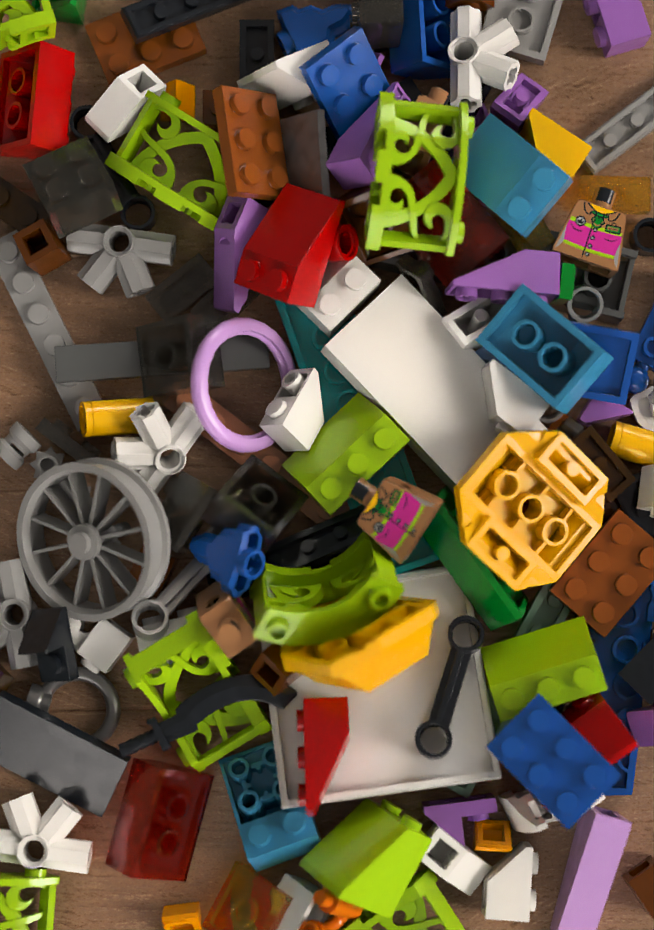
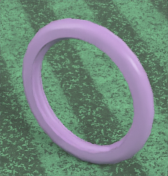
M234 317L221 322L210 330L198 346L192 362L190 375L191 398L195 413L203 428L216 442L232 451L253 453L271 446L275 441L264 430L254 435H241L230 431L220 422L212 408L208 392L209 367L214 353L228 338L237 335H249L258 338L272 352L278 364L281 382L284 376L290 370L296 369L287 344L276 331L261 321L249 317Z

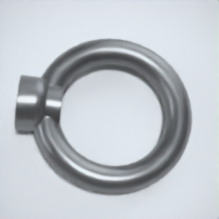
M77 667L79 677L72 681L44 682L43 685L32 683L26 702L49 713L53 694L62 685L73 681H83L95 686L104 697L106 715L101 727L92 736L106 742L114 733L120 718V700L113 684L100 672L95 674L86 667Z

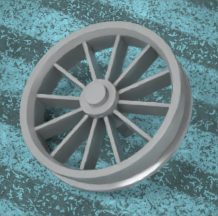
M91 457L52 467L32 483L19 509L16 537L19 557L30 583L43 600L51 607H66L68 617L88 622L111 619L134 609L138 603L148 600L161 585L167 572L171 553L168 520L155 491L140 474L129 466L108 458ZM84 472L98 475L93 502H91ZM67 477H69L75 505L59 486ZM111 483H113L125 496L105 517ZM49 498L68 522L45 513ZM131 504L141 526L131 528L127 522L115 525L113 523ZM44 526L66 534L67 542L46 547ZM142 531L145 548L144 554L117 543V539L130 533ZM68 547L72 555L56 571L48 551ZM117 556L143 566L138 582ZM81 560L74 592L64 583L63 579ZM110 573L128 594L119 603L116 600ZM93 575L101 604L88 601Z

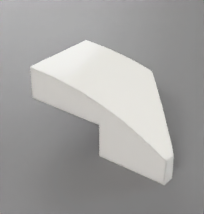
M510 790L498 796L515 831L536 833L549 828L544 817L541 816L531 793L517 799L516 795Z

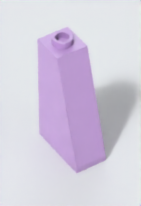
M595 806L578 820L550 926L551 930H597L632 825L629 820L618 812Z

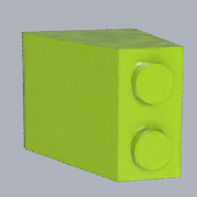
M366 798L302 858L299 865L338 899L390 919L433 839L421 831L422 823L406 814L400 816L399 814L402 809L386 799H383L379 804Z

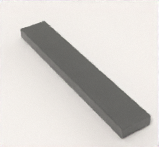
M237 335L228 338L215 351L210 363L209 373L267 370L270 368L269 349L258 338L249 335ZM205 337L54 346L57 383L191 375L194 356L198 346Z

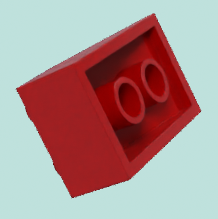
M286 183L245 245L234 283L287 304L314 308L345 201Z

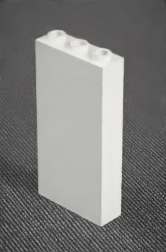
M401 274L337 333L320 352L360 394L383 411L410 439L408 442L410 448L454 493L456 484L499 435L494 430L496 425L488 420L481 369L486 363L473 349H463L441 322L443 317ZM539 420L531 431L548 429Z

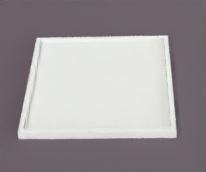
M445 566L397 574L398 582L404 586V592L401 596L434 599L437 601L440 614L434 620L427 656L371 692L316 683L308 677L301 675L289 685L297 691V696L284 709L269 704L282 810L299 807L298 784H305V769H298L297 746H304V732H297L296 710L303 709V698L348 697L350 741L321 804L502 778L499 760L486 748L495 738L480 649L471 655L450 723L452 747L449 753L441 759L431 760L422 756L416 747V731L420 725L429 719L451 648L448 642V628L451 622L459 616L468 615L475 618L473 605ZM470 623L459 624L453 630V641L460 647H471L478 641L477 629ZM261 640L262 651L272 643ZM431 727L422 733L420 742L426 751L431 754H437L446 748L447 735L443 729Z

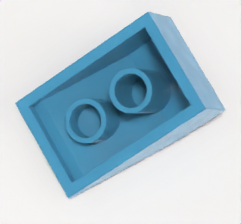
M490 113L473 133L472 139L468 140L465 188L517 232L527 238L574 181L544 154Z
M523 283L476 339L479 344L552 407L565 414L571 410L614 359V357Z

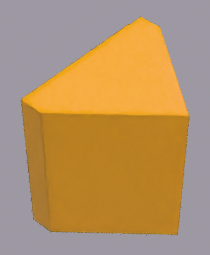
M178 79L166 83V93L181 101L178 109L195 118V86ZM162 111L160 113L161 121H171V118Z
M488 819L474 821L472 851L512 853L510 821Z
M200 902L164 906L162 912L164 930H203Z

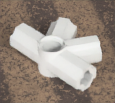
M466 5L459 6L454 12L450 13V44L447 52L450 59L451 106L459 107L460 102L468 103V113H472L482 106V83L505 92L514 86L517 81L520 63L519 60L504 54L520 45L513 26L507 18H501L482 30L480 9Z
M157 401L145 402L137 406L135 411L130 414V418L140 437H114L113 442H111V459L119 461L135 470L149 483L156 495L171 475L179 473L184 468L187 452L204 430L195 413L194 405L190 402L184 401L169 422ZM173 450L168 456L161 457L164 451Z
M33 792L2 804L10 829L0 828V862L21 864L30 869L41 867L83 874L88 873L92 860L93 841L67 837L83 816L77 807L68 800L58 796L44 815L41 816ZM31 840L39 841L43 845L44 855L41 859H35L29 854L28 846Z

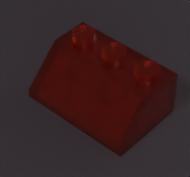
M435 159L408 181L414 191L416 203L432 192L444 177ZM466 186L460 219L461 222L465 223L464 238L462 244H456L453 257L445 256V253L415 250L446 288L452 280L479 269L503 249L509 239L505 231ZM451 190L446 194V196L441 201H439L446 204L448 207ZM423 214L417 217L423 234L442 236L444 230V220L442 217H433L432 229L425 226Z
M134 757L105 865L129 878L186 882L214 776L163 761Z

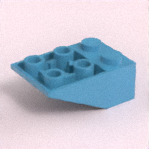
M273 741L218 760L247 860L255 872L303 856L322 840L315 817L307 816L306 807L282 810Z

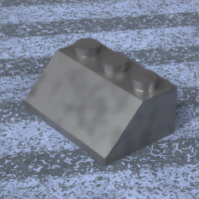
M317 109L281 119L280 126L289 184L330 197L328 168L325 165L328 159L324 109Z

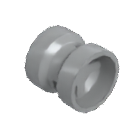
M16 421L9 428V434L5 438H0V457L17 471L24 464V458L29 453H35L42 445L20 422Z

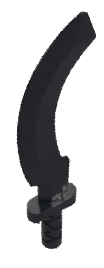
M237 675L221 679L200 689L184 700L175 709V716L159 722L155 716L146 719L147 725L150 724L153 730L151 729L144 734L136 736L134 739L131 738L125 741V743L118 744L123 758L158 742L163 752L172 748L170 742L197 731L198 723L226 705L253 700L269 703L284 709L297 696V691L288 686L274 697L253 675Z

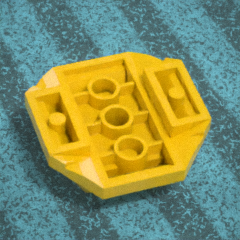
M562 431L500 432L454 487L460 541L509 588L515 591L532 586L555 583L602 527L604 493H607L608 478ZM529 500L528 509L522 513L524 502Z
M400 596L397 602L383 616L350 636L317 645H281V659L284 669L288 672L300 673L316 683L371 692L428 655L434 620L440 614L437 601L434 599ZM344 597L338 598V599L333 600V601H330V602H326V603H322V604H317V605H315V606H313V607H311V608H309V609L318 608V607H322V606H326V605L332 604V603H334V602L339 601L340 599H342V598H344Z

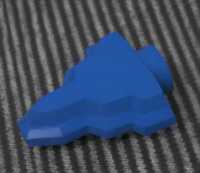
M333 4L322 10L313 5L300 9L291 5L276 11L282 27V31L276 33V38L285 57L325 40H328L329 44L335 41V38L343 35L352 27L359 14L353 4Z
M240 523L236 529L224 528L218 535L206 532L193 536L192 541L189 543V550L198 562L207 565L211 577L220 582L221 591L227 592L235 598H239L243 592L248 590L252 579L259 577L265 567V556L260 551L263 537L259 533L258 526Z

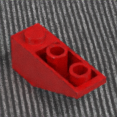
M348 697L303 698V709L296 710L297 732H304V746H297L298 769H305V784H298L299 807H306L308 817L316 816L350 741Z

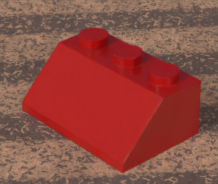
M39 41L15 51L10 50L1 53V157L47 160L66 155V148L69 143V115L72 110V83L75 77L74 52L45 41Z
M600 693L574 700L572 706L560 714L611 765L639 746Z

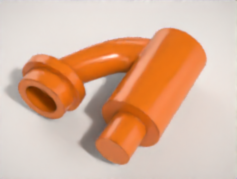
M327 888L317 890L313 897L314 902L322 912L332 916L323 923L314 919L305 921L298 930H339L348 920L358 918L363 908L338 899Z

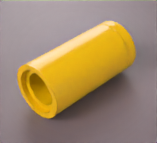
M152 397L82 401L79 405L81 434L83 437L139 434L130 418V414L135 411L137 406L145 402L155 401Z
M614 421L606 443L618 458L644 466L654 464V431Z

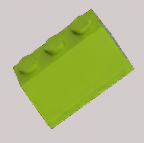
M358 392L321 427L309 451H295L281 466L331 517L351 498L349 496L350 492L361 477L369 481L408 444L410 439L383 411Z
M584 615L480 648L488 684L501 722L515 718L538 693L553 707L608 690Z

